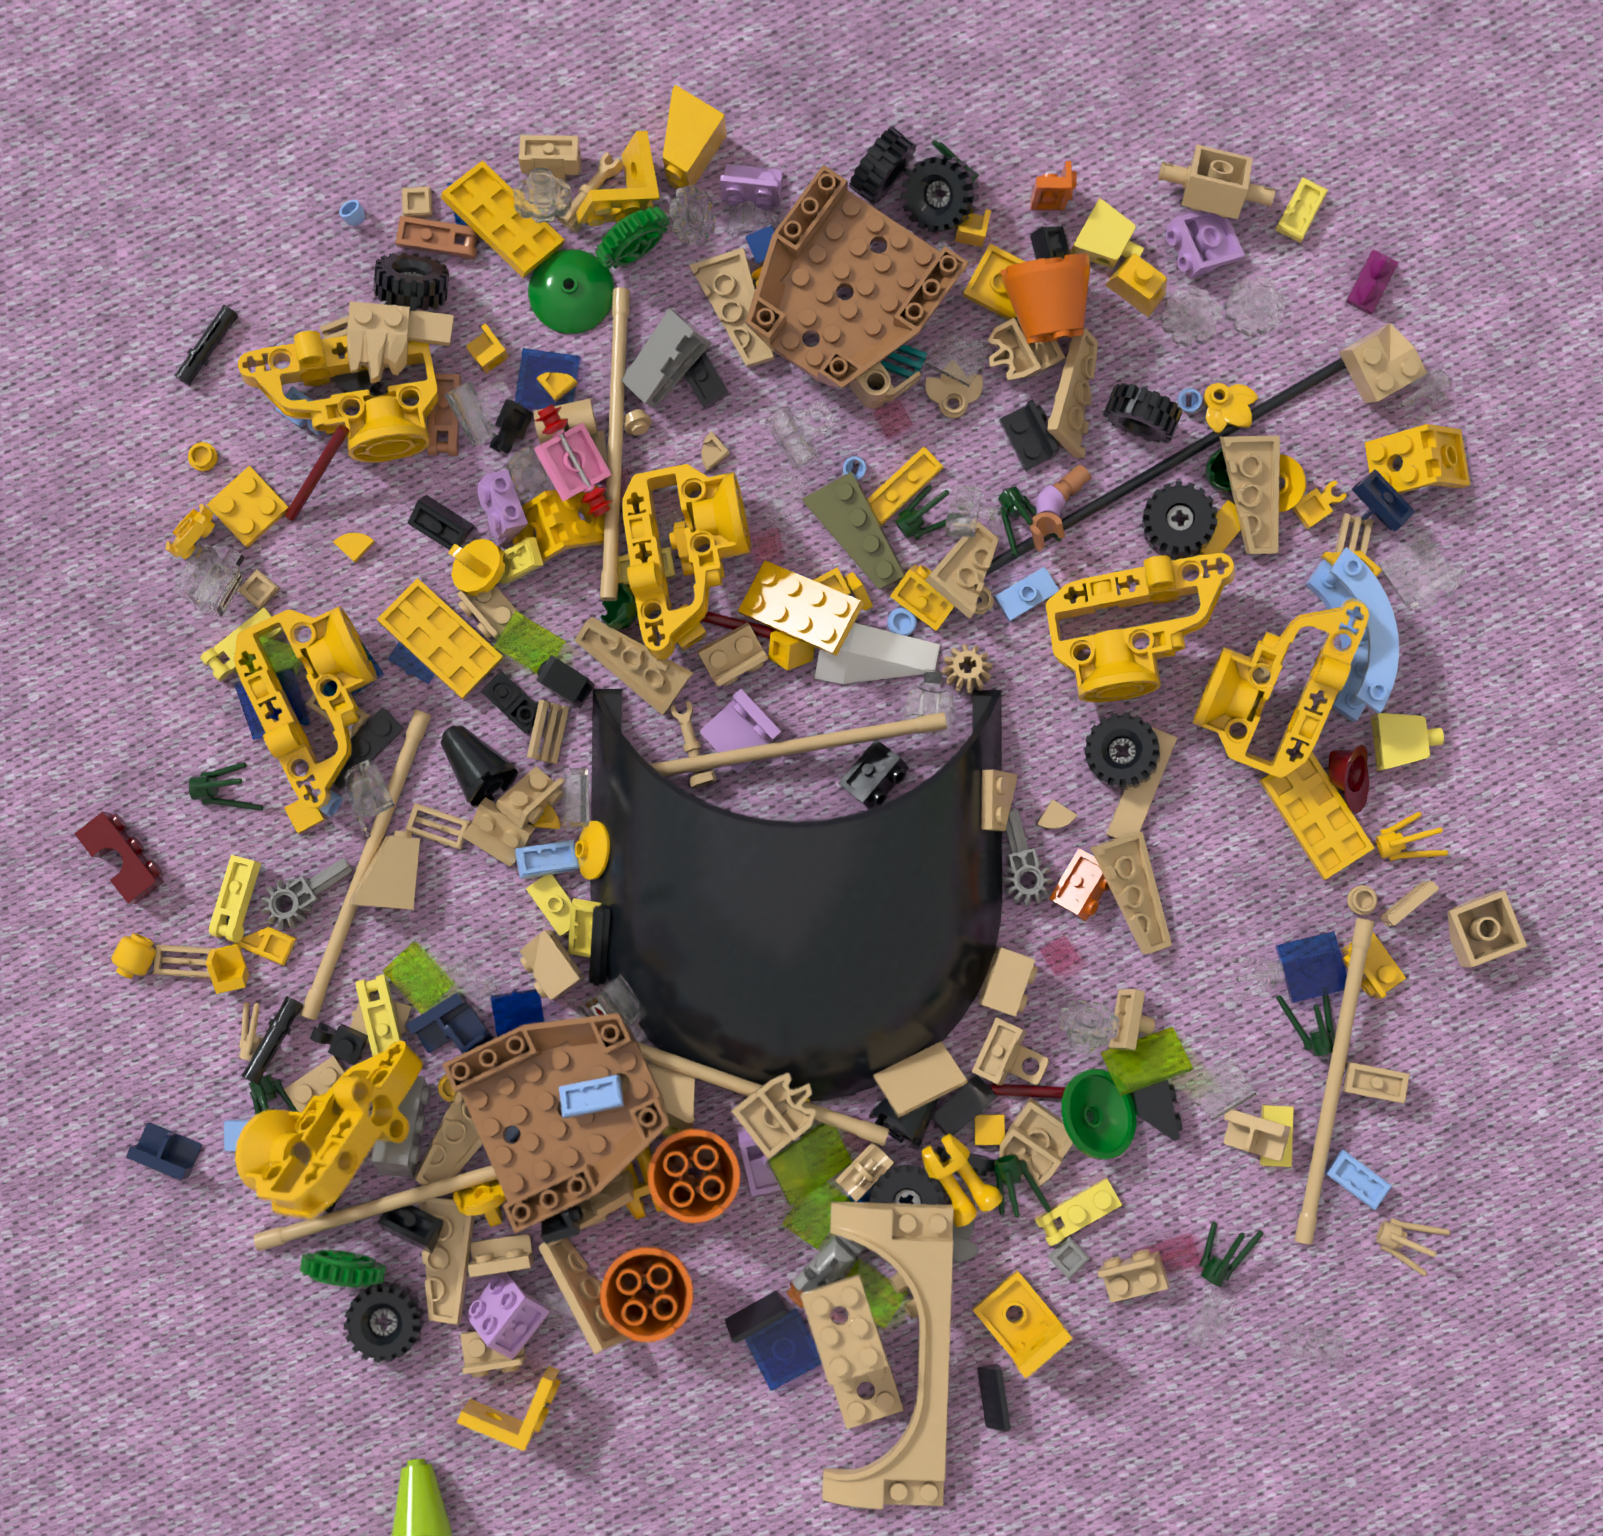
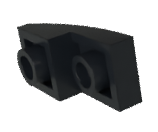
M500 671L481 692L526 734L534 726L538 705Z
M976 1075L934 1112L931 1119L945 1135L950 1133L954 1136L992 1103L997 1096Z

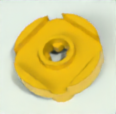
M199 505V512L192 509L172 532L177 537L173 543L168 540L165 549L173 556H180L184 560L187 559L195 550L196 546L194 544L201 536L203 538L207 537L215 526L211 522L213 512L205 505Z

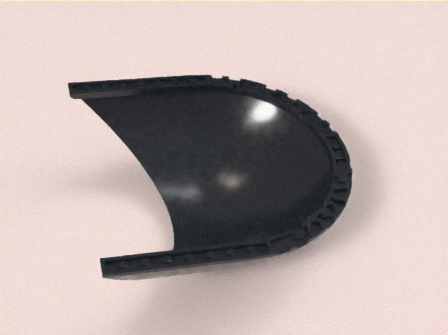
M593 689L591 821H600L605 825L610 839V854L603 874L595 880H590L591 901L605 904L606 907L611 909L607 978L623 1008L648 1040L660 1050L762 1086L770 1080L789 1072L791 1082L788 1087L791 1090L810 1084L812 1094L807 1098L810 1101H823L849 1096L878 1085L873 1078L874 1074L943 1041L961 1021L982 986L996 949L1001 923L1002 831L981 830L982 770L993 769L1002 771L1001 690H972V735L943 767L911 791L885 804L852 815L826 820L784 821L735 813L707 803L682 790L658 773L638 754L622 734V689Z

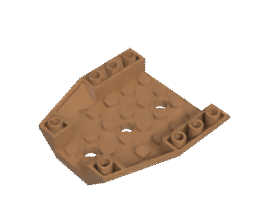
M823 165L772 234L745 323L772 351L818 382L843 389L919 334L969 262L946 246L941 251H938L850 192L847 180ZM875 241H882L886 244L887 249L883 253H874L870 246ZM842 287H848L853 291V296L848 300H841L837 296V291ZM808 334H815L819 337L820 341L816 346L808 347L803 343V338Z
M620 1013L522 1025L442 1064L454 1092H461L507 1199V1203L503 1204V1207L514 1233H518L599 1194L669 1126L660 1090L639 1043ZM621 1073L628 1076L630 1081L629 1087L622 1091L624 1107L571 1118H564L560 1112V1086L619 1075ZM510 1126H516L521 1134L520 1139L514 1144L506 1139V1131Z

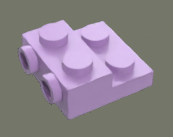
M1201 210L1177 216L1166 226L1167 243L1175 247L1178 254V268L1182 272H1186L1188 279L1210 273L1217 267L1240 261L1245 256L1229 218H1223L1217 214Z
M508 469L486 474L477 484L480 505L487 512L490 532L493 537H496L499 546L510 543L528 524Z
M743 1129V1132L738 1133L751 1196L810 1184L800 1136L788 1143L770 1159H767L745 1129Z

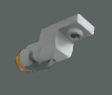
M834 1234L789 1284L790 1288L786 1291L787 1295L798 1307L804 1309L800 1293L834 1283L856 1260L857 1255L865 1246Z

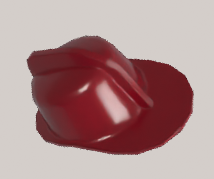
M1359 745L1354 750H1332L1329 754V781L1333 786L1345 792L1347 806L1353 813H1359L1365 807L1369 791L1368 751L1364 745Z

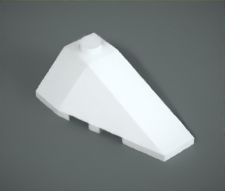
M854 623L837 656L820 649L814 679L844 685L925 675L927 671L934 673L940 644Z

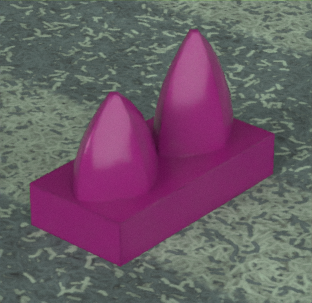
M1373 249L1345 302L1371 315L1399 262Z

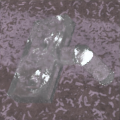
M953 485L945 533L949 536L975 537L978 518L990 519V532L998 538L1002 535V512L997 507L980 506L982 487Z

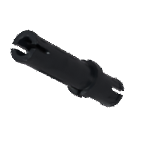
M222 305V308L207 327L193 349L189 348L187 351L188 357L174 376L187 386H190L203 366L207 367L210 362L208 358L239 315L228 306Z
M288 996L285 997L274 1019H270L268 1022L269 1028L254 1052L248 1066L241 1076L259 1085L286 1034L289 1035L292 1031L290 1027L302 1008V1003Z

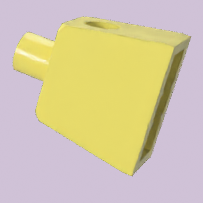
M1099 198L1078 235L1070 254H1089L1091 262L1114 269L1121 256L1127 259L1131 255L1136 254L1140 257L1144 248L1130 241L1136 229L1135 224Z
M1377 713L1370 716L1377 771L1429 758V746H1438L1444 743L1442 728L1427 729L1425 716Z

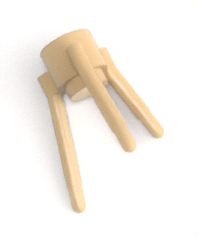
M244 1002L239 1058L250 1061L263 1039V1036L256 1035L260 1005L258 1003L254 1004L248 1034L249 1003Z
M1391 1218L1390 1222L1382 1221L1376 1235V1243L1381 1244L1380 1249L1391 1253L1422 1276H1426V1270L1395 1248L1401 1249L1405 1245L1432 1257H1436L1437 1253L1406 1239L1407 1232L1402 1231V1229L1450 1235V1230L1401 1222L1394 1218Z

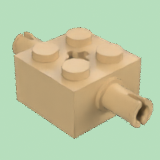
M1197 144L1191 164L1187 168L1162 161L1157 179L1182 185L1184 194L1181 206L1189 207L1194 211L1202 210L1214 213L1223 218L1231 217L1238 219L1245 201L1271 207L1276 188L1251 183L1250 173L1253 158Z

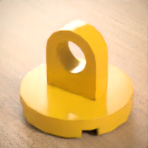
M487 539L474 540L464 548L454 543L448 552L449 555L455 558L451 574L453 583L460 591L467 595L479 596L477 593L483 591L487 593L500 581L504 573V552L493 541Z
M498 1179L454 1192L453 1200L460 1213L466 1216L484 1214L491 1228L503 1223L499 1206L507 1199Z

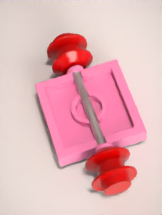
M551 404L537 412L540 418L535 421L543 422L545 425L542 434L551 435L555 433L552 435L554 438L535 447L534 451L562 501L581 491L584 493L588 492L583 495L580 503H588L590 510L587 515L593 513L596 518L611 510L608 504L613 502V500H606L603 494L607 490L606 488L598 487L593 490L595 488L594 484L612 474L584 423L566 432L564 429L560 430L566 426L568 418H560L558 413L562 407L555 408Z

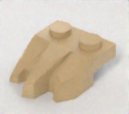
M350 301L347 326V357L350 373L358 372L361 366H366L369 371L371 384L381 381L384 367L389 368L393 375H399L407 365L410 307Z
M1015 318L996 326L988 338L992 345L999 348L998 351L989 357V368L1007 365L1009 368L1006 373L1007 381L1038 375L1066 359L1057 341L1027 344V339L1024 336L1019 321Z
M789 1072L770 1080L731 1110L732 1114L767 1159H770L792 1140L794 1141L812 1126L817 1112L813 1108H804L802 1106L812 1094L810 1084L791 1090L788 1087L791 1082Z
M1030 1098L1014 1119L1002 1140L999 1158L1015 1154L1019 1160L1025 1159L1029 1172L1033 1175L1038 1187H1040L1052 1177L1073 1143L1065 1130L1063 1120Z

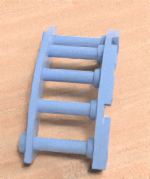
M1346 547L1333 566L1325 560L1321 561L1305 586L1318 596L1327 609L1341 607L1346 600L1352 598L1360 599L1368 608V622L1351 662L1350 673L1343 689L1338 692L1332 705L1333 709L1348 720L1356 722L1366 705L1379 714L1387 703L1398 669L1399 637L1393 609L1380 582L1370 568ZM1355 606L1353 610L1348 609L1346 611L1350 616V620L1347 626L1343 623L1340 626L1348 627L1353 632L1356 631V629L1352 628L1351 624L1355 617L1362 616L1358 606ZM1339 634L1342 649L1346 648L1350 644L1351 638L1346 634Z

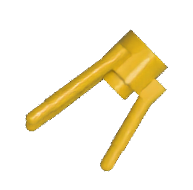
M1417 812L1389 828L1380 830L1381 835L1375 837L1379 854L1382 858L1388 857L1389 861L1401 858L1447 856V850L1401 852V850L1406 849V843L1442 833L1443 828L1438 827L1403 837L1400 832L1395 833L1420 818L1422 814Z

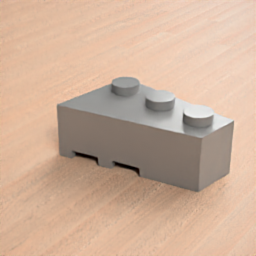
M418 1076L414 1084L397 1108L409 1122L407 1138L400 1143L377 1140L374 1143L371 1162L379 1174L415 1178L416 1165L420 1155V1135L424 1132L426 1120L425 1116H423L424 1105L429 1104L431 1087H427L424 1077Z

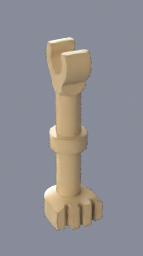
M608 152L603 154L597 173L587 185L583 184L580 187V193L568 208L560 207L554 214L556 219L569 230L577 233L582 227V224H578L577 210L590 190H598L606 179L619 174L623 170L624 166L620 159L617 158L613 162Z
M686 701L687 711L684 714L677 713L675 705H671L672 716L679 721L685 741L683 745L684 753H688L689 757L700 756L701 744L700 741H696L691 722L693 714L691 702ZM714 769L694 771L693 775L689 778L691 788H699L717 782Z

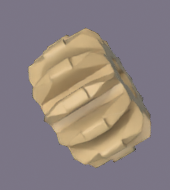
M963 644L962 652L954 647L951 649L952 657L945 656L944 663L947 666L942 669V674L949 676L946 680L948 686L957 683L955 688L957 693L962 690V687H966L967 694H972L973 685L978 690H982L984 687L982 681H990L991 675L988 671L992 670V663L985 662L988 659L987 652L978 655L979 646L977 645L973 647L972 651H968V645ZM963 665H970L971 673H964Z

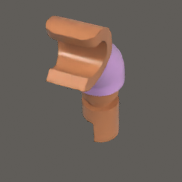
M1076 466L1061 478L1059 483L1047 485L1035 500L1037 515L1032 518L1033 524L1030 525L1034 547L1038 551L1044 548L1043 537L1048 534L1055 533L1058 535V538H1065L1060 518L1061 510L1066 506V501L1070 499V496L1078 493L1081 490V486L1092 478L1084 466Z

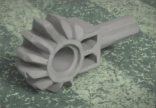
M1010 809L1006 834L1011 854L1006 856L1008 866L1005 868V871L1013 876L1002 878V883H1012V887L1007 888L1004 892L1006 895L1011 894L1013 891L1017 892L1013 898L1014 903H1018L1021 897L1024 896V905L1029 906L1032 895L1034 901L1038 904L1042 902L1038 892L1046 896L1050 894L1049 889L1045 888L1043 884H1052L1053 879L1044 878L1043 875L1051 870L1049 867L1041 871L1038 869L1042 864V860L1037 858L1035 848L1028 849L1019 810ZM1023 873L1033 875L1035 879L1033 888L1026 889L1021 885L1020 877Z
M342 858L311 879L301 876L296 880L289 879L287 885H285L283 880H278L276 882L277 890L271 886L266 888L271 897L261 898V902L269 903V907L261 910L262 914L272 913L267 922L274 924L278 921L279 929H285L287 923L290 928H297L296 918L301 922H306L307 918L302 912H311L312 906L321 901L318 894L351 874L353 871L351 865L345 858ZM289 896L293 901V907L285 913L281 909V901Z

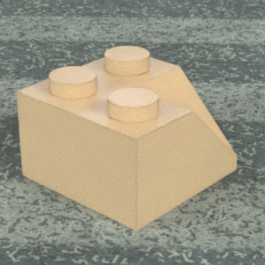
M1391 323L1339 351L1364 403L1379 402L1427 374L1415 347Z
M1505 890L1489 892L1468 900L1448 911L1450 941L1461 967H1474L1527 947Z
M552 930L542 931L520 950L523 956L520 961L530 974L533 972V977L537 981L533 985L543 999L545 997L550 1000L558 999L586 978Z
M996 947L977 1004L1016 1017L1017 1012L1022 1013L1028 996L1024 995L1027 983H1033L1038 967L1034 966L1035 959L1002 947Z

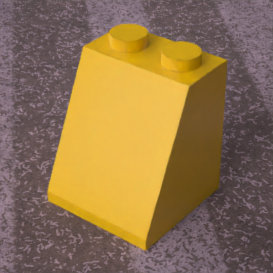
M676 84L671 94L662 158L665 175L668 179L667 182L679 191L685 189L691 192L727 136L725 114Z

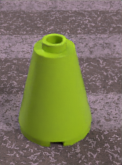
M425 1458L408 1460L407 1467L401 1468L391 1536H452V1528L432 1464H426Z

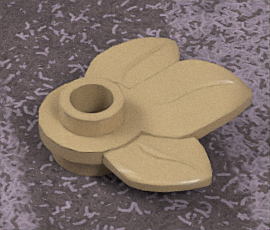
M951 361L943 369L940 379L927 377L925 383L928 397L939 404V409L944 416L952 419L961 417L966 412L968 404L979 398L983 388V378L981 375L965 378L961 368L954 361ZM956 400L959 406L956 409H951L948 406V402Z

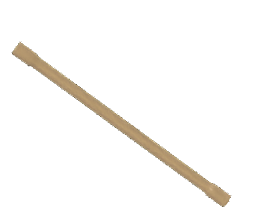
M622 287L613 289L612 301L613 335L607 467L612 475L606 478V500H613V502L608 504L611 510L605 512L603 570L600 586V599L603 601L618 600L619 574L617 568L625 384L621 380L626 372L627 323L630 309V290Z
M416 709L413 713L403 747L314 982L307 993L300 1015L312 1020H317L326 997L327 987L358 908V905H349L350 897L383 842L418 746L425 735L432 715Z
M940 712L909 720L649 764L665 777L891 737L947 730L945 713Z
M1356 918L1352 938V952L1309 1175L1294 1239L1299 1243L1308 1245L1313 1244L1323 1178L1367 951L1370 947L1375 921Z
M638 1042L646 1061L747 1097L762 1086ZM807 1101L802 1104L804 1108H813L817 1111L814 1120L850 1132L859 1138L882 1146L886 1142L889 1128L866 1120H859Z
M492 1165L315 1217L311 1220L254 1234V1244L258 1251H263L283 1245L294 1239L497 1180L498 1178Z

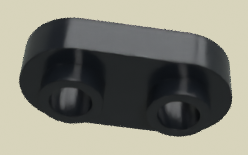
M944 1146L937 1147V1153L942 1163L951 1158ZM970 1153L968 1161L977 1175L986 1176L987 1171H994L996 1159Z

